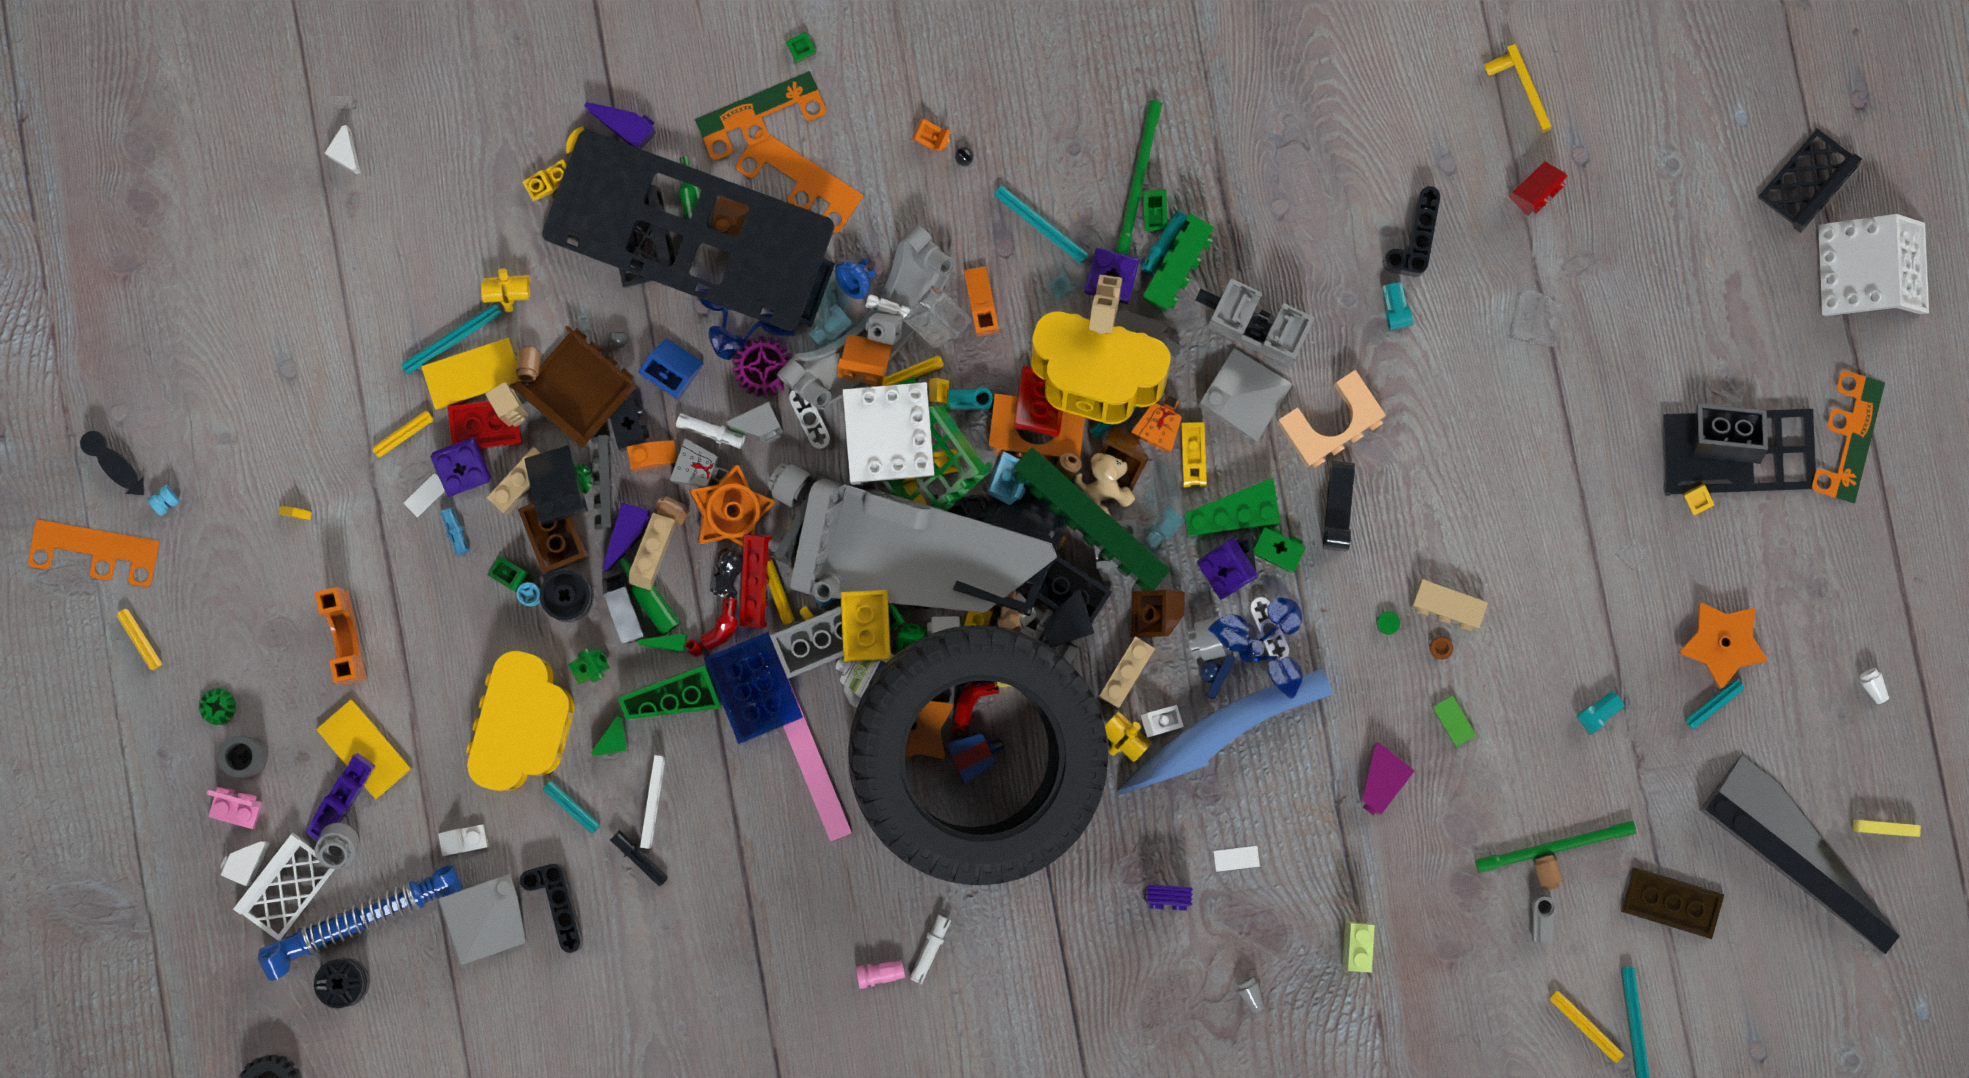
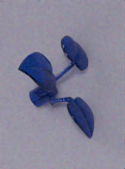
M700 289L697 291L706 294L708 289ZM698 298L706 308L723 312L722 327L712 326L708 331L711 345L716 355L722 359H732L735 351L742 350L745 346L744 341L760 326H762L764 331L773 335L796 336L795 330L787 331L763 321H758L741 338L737 334L726 330L728 310L730 309ZM764 313L761 315L772 318L773 314Z
M1280 597L1269 603L1267 614L1271 622L1276 625L1259 640L1251 639L1250 635H1247L1249 625L1239 615H1225L1217 619L1209 627L1208 630L1217 637L1221 644L1233 652H1239V656L1243 661L1249 663L1254 660L1256 662L1273 660L1267 665L1270 679L1289 698L1292 699L1296 696L1303 679L1300 665L1290 657H1284L1280 660L1279 656H1261L1264 652L1263 642L1280 628L1284 634L1291 635L1301 627L1302 612L1299 605L1293 599Z

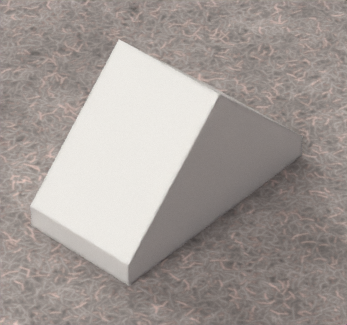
M347 125L341 126L325 154L353 173L360 174L351 130Z

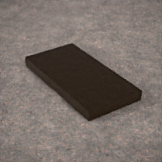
M1633 867L1621 912L1712 939L1725 894Z

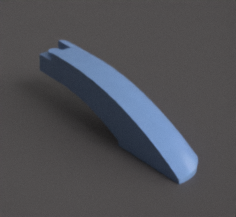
M1323 669L1261 689L1204 717L1153 754L1117 790L1118 795L1208 766V760L1224 746L1262 721L1283 711L1333 695Z

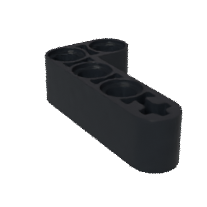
M1427 186L1418 195L1408 251L1392 249L1385 255L1383 266L1388 272L1418 277L1427 269L1440 203V192L1437 188ZM1427 194H1430V198L1432 199V201L1430 202L1428 208H1425L1427 204V198H1425V196ZM1427 216L1430 219V225H1422L1419 217ZM1423 238L1426 241V247H1418L1415 239ZM1389 257H1398L1400 260V265H1391L1389 263ZM1411 261H1420L1422 269L1415 270L1411 265Z
M1331 461L1323 536L1324 550L1344 552L1349 550L1351 541V529L1349 527L1355 463Z
M549 864L523 872L520 876V885L524 890L546 889L561 949L567 953L580 950L583 945V937L564 867L560 864ZM553 867L557 868L560 872V876L556 881L551 880L548 874L549 870ZM529 874H534L537 877V883L533 887L526 883V878ZM558 890L563 891L566 897L565 901L561 904L557 903L554 899V895ZM563 913H568L571 916V923L568 926H564L560 922V917ZM574 927L575 931L570 932L572 939L577 940V943L573 944L574 948L572 949L571 945L567 946L566 941L569 940V934H563L562 930H569Z

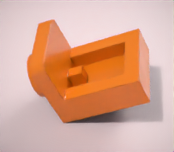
M922 118L919 120L911 139L931 151H942L949 144L951 131L942 129Z

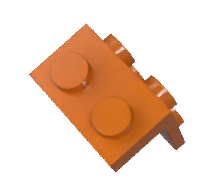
M848 335L842 359L839 358L837 377L869 385L883 386L892 346L868 340L865 337Z

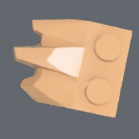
M1016 590L1006 597L1016 599ZM996 604L995 608H1000L1001 617H997L998 626L1017 632L1022 631L1018 611Z

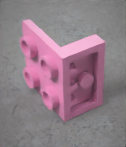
M215 787V790H207V795L214 796L208 817L255 829L263 803L256 801L257 796L247 793L234 795L235 790L225 787Z

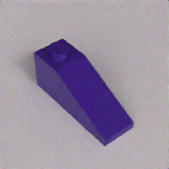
M590 102L584 104V107L590 114L631 146L642 149L656 133L653 127L655 123L646 115L641 117L634 112Z
M621 503L602 567L603 570L610 572L618 561L644 535L651 519V512L649 510Z

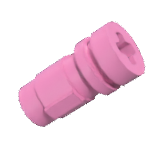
M902 960L879 963L873 966L867 964V967L863 965L856 966L860 989L867 988L868 985L875 987V984L887 983L905 978Z

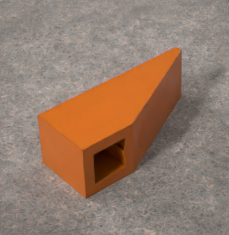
M986 266L964 270L976 337L999 333Z

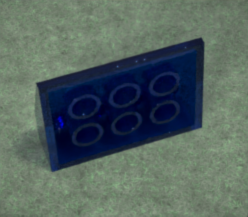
M769 632L704 658L739 745L803 718Z

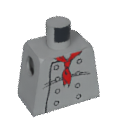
M684 439L670 480L676 484L706 487L710 486L712 480L719 482L728 470L717 467L718 456Z

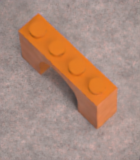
M995 394L988 451H993L992 455L1000 456L1004 451L1015 454L1016 458L1021 459L1033 447L1049 462H1052V458L1059 459L1064 453L1075 454L1080 459L1085 417L1063 411L1059 436L1045 444H1031L1023 440L1016 428H1013L1018 396Z
M339 587L314 592L319 615L327 619L334 640L335 659L329 660L333 682L346 686L367 681L349 592Z

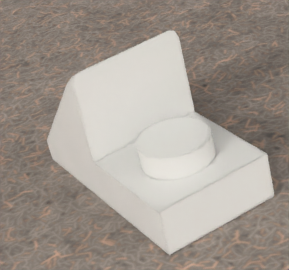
M1177 705L1141 715L1147 737L1184 727Z
M484 824L438 834L442 856L489 847Z

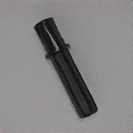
M621 830L609 840L621 850L624 857L630 858L658 886H662L667 881L668 877L636 847L638 844H634Z

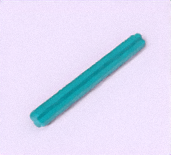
M1000 186L995 191L994 195L996 198L1078 263L1082 264L1087 259V252L1005 187Z
M492 304L401 364L403 370L407 374L414 372L502 314L501 310L496 304Z
M1626 966L1621 968L1636 1078H1650L1635 968L1633 966Z

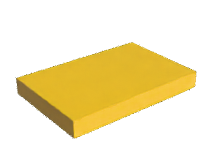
M888 590L841 592L844 662L890 660Z

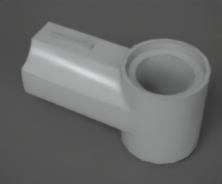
M1539 895L1531 903L1533 910L1532 941L1553 942L1556 906L1551 898ZM1542 900H1546L1549 904L1548 910L1541 913L1538 910V904Z

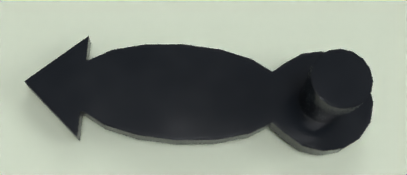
M93 430L88 431L81 437L80 447L82 451L87 455L96 456L98 463L108 477L118 485L129 489L125 494L144 495V476L139 480L135 469L128 460L115 450L107 448L106 439L103 434Z

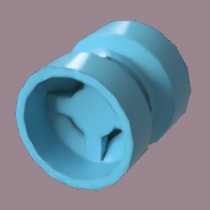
M167 485L161 487L156 495H151L147 498L151 507L161 517L167 513L168 508L171 506L175 507L180 503L178 497Z
M530 582L519 586L517 598L522 604L533 607L540 603L539 586Z

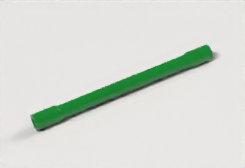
M1149 100L1145 127L1124 220L1115 252L1124 255L1129 254L1133 227L1156 125L1159 122L1163 104L1156 100Z
M1632 820L1613 825L1609 828L1501 855L1476 859L1475 864L1478 873L1498 869L1501 866L1613 838L1618 839L1634 835L1637 831Z

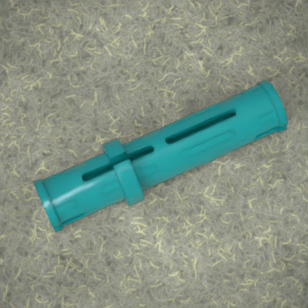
M1179 210L1175 212L1155 245L1151 246L1148 257L1140 266L1143 271L1153 275L1158 264L1165 258L1169 247L1185 225L1188 218L1185 213Z

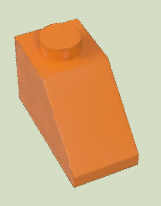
M674 440L647 442L627 447L630 467L633 472L676 464L678 459Z

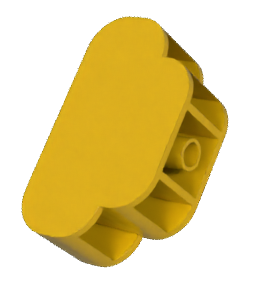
M1051 312L1044 315L1038 321L1033 333L1030 362L1034 373L1041 379L1046 380L1045 396L1054 408L1106 424H1118L1126 421L1132 415L1135 406L1148 407L1161 399L1166 387L1171 361L1169 349L1162 341L1149 337L1145 333L1128 331L1121 326L1113 327L1112 333L1099 334L1089 330L1090 319L1083 318L1078 314Z
M521 651L507 652L495 662L492 673L489 672L485 681V686H488L487 692L480 699L479 708L482 709L481 714L474 721L473 731H475V736L473 740L469 741L466 751L469 754L467 768L471 779L481 787L497 791L515 790L525 783L528 775H547L559 766L575 711L574 700L566 689L554 685V673L547 661Z

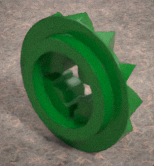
M213 688L205 692L199 700L198 711L202 719L209 724L222 725L230 721L234 716L236 702L232 694L227 690ZM219 700V705L223 706L222 708L226 710H217L214 713V708L209 703H216Z

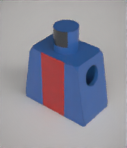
M983 734L946 744L964 784L970 782L994 765L996 762L992 754L1004 749L999 736L986 742Z

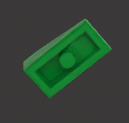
M678 634L639 639L637 643L643 647L684 653L688 635Z

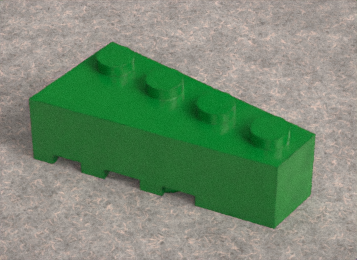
M1191 213L1186 219V225L1178 233L1172 249L1170 248L1161 268L1157 270L1142 300L1165 313L1169 308L1174 309L1179 300V297L1176 296L1180 288L1185 290L1191 279L1188 277L1191 269H1197L1202 260L1199 255L1203 249L1207 251L1214 240L1210 237L1214 226Z
M1274 478L1186 512L1184 514L1187 538L1278 526L1280 518Z
M706 663L618 697L626 720L722 708Z

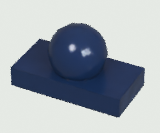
M1227 654L1221 666L1213 660H1207L1201 664L1199 668L1201 679L1211 683L1205 696L1211 699L1216 698L1235 661L1234 656Z

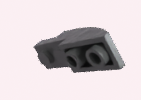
M1117 311L1114 327L1121 326L1128 331L1141 332L1149 337L1156 338L1167 346L1170 356H1177L1182 346L1163 335L1166 326L1142 315Z

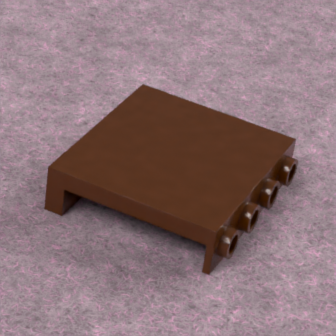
M566 326L565 329L569 334L540 365L539 375L536 377V380L525 382L524 385L517 381L512 388L583 448L637 385L632 381L634 376L625 368L620 371L615 367L618 363L608 354L606 357L600 354L602 349L593 341L588 344L584 340L587 336L576 328L573 331Z

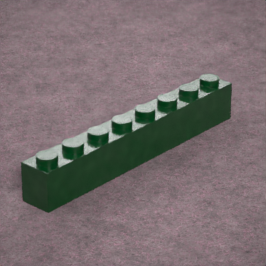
M1033 447L1011 469L1014 473L1012 476L1017 482L1022 485L1025 483L1031 488L1030 492L1034 497L1046 501L1049 504L1047 507L1055 515L1060 514L1066 519L1065 524L1074 531L1077 529L1083 534L1082 538L1090 546L1095 545L1101 550L1099 552L1100 555L1110 562L1112 560L1118 565L1117 570L1125 577L1130 576L1136 581L1134 583L1135 586L1142 592H1152L1171 571Z

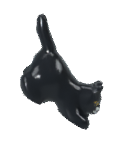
M724 548L716 555L715 563L719 571L713 576L710 584V592L721 597L738 594L734 589V580L742 571L743 554Z

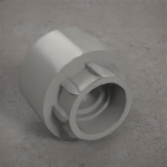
M794 463L789 465L780 464L772 473L768 482V488L772 491L774 498L794 509L803 501L804 496L807 495L814 476Z
M1218 617L1195 622L1194 627L1188 629V642L1194 658L1202 657L1204 661L1227 656L1225 640Z
M343 823L327 825L321 831L315 846L317 859L321 864L331 869L347 867L351 864L359 846L358 835L352 827Z

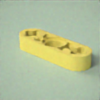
M1853 820L1852 832L1920 837L1921 825Z

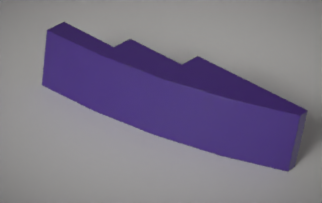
M359 753L353 755L344 773L338 777L330 793L324 797L305 833L318 840L321 831L327 825L341 823L376 765Z

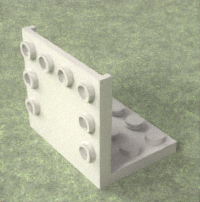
M1891 214L1818 225L1822 315L1832 316L1889 308H1898L1917 314L1929 313L1924 222L1899 214Z
M926 382L843 390L850 483L853 487L863 489V483L870 481L934 476Z

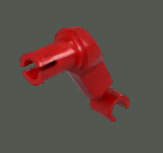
M727 597L722 599L721 616L717 618L714 628L701 635L702 642L700 643L693 639L689 640L686 643V647L690 649L688 653L698 657L702 654L703 648L710 651L727 643L734 634L738 624V620L735 617L736 599L729 597V603H727Z
M971 681L964 686L955 710L954 722L958 723V726H955L952 730L954 737L957 738L960 729L963 731L962 739L968 737V729L964 726L970 723L975 705L980 700V697L999 694V686H996L997 682L988 681L977 684Z

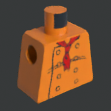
M1167 395L1162 406L1156 403L1151 405L1132 430V434L1136 438L1170 454L1182 416L1174 412L1179 400Z

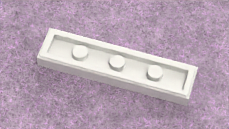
M654 755L640 848H652L666 759L664 756Z

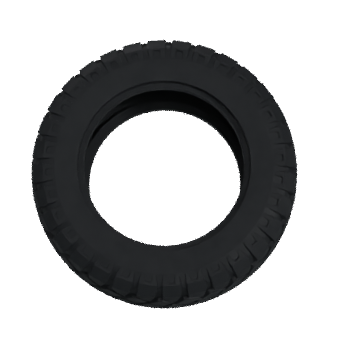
M969 625L944 629L920 638L899 651L878 671L862 695L853 718L849 737L848 763L850 779L859 808L873 832L892 853L911 867L944 881L964 885H994L1015 881L1041 870L1061 857L1080 838V835L1092 820L1103 795L1102 792L1105 787L1108 771V744L1106 729L1098 704L1084 679L1065 658L1054 649L1048 647V645L1023 633L996 626ZM970 681L1000 682L1020 691L1033 704L1043 721L1048 739V762L1044 778L1031 800L1020 811L1003 821L978 827L960 826L945 822L930 814L919 804L908 782L905 767V749L911 727L922 709L941 692Z

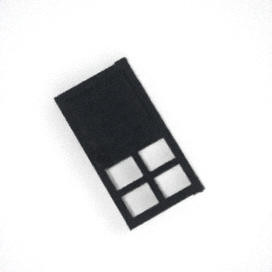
M1813 409L1767 410V418H1773L1775 447H1768L1766 453L1775 454L1776 482L1754 483L1753 463L1692 457L1691 437L1695 413L1663 414L1665 496L1683 494L1701 484L1706 486L1709 493L1812 489L1816 472ZM1803 417L1804 446H1783L1781 418ZM1783 453H1805L1806 481L1784 482Z
M1024 483L1025 492L1020 500L1017 499L1011 505L995 497L992 498L982 522L1050 542L1055 552H1057L1067 528L1065 524L1066 519L1060 514L1055 515L1048 509L1047 506L1049 504L1046 501L1034 497L1030 492L1031 488ZM1052 561L1042 568L1036 577L1032 576L1026 581L1033 584L1026 602L1010 597L1002 598L960 581H956L953 590L1030 616Z

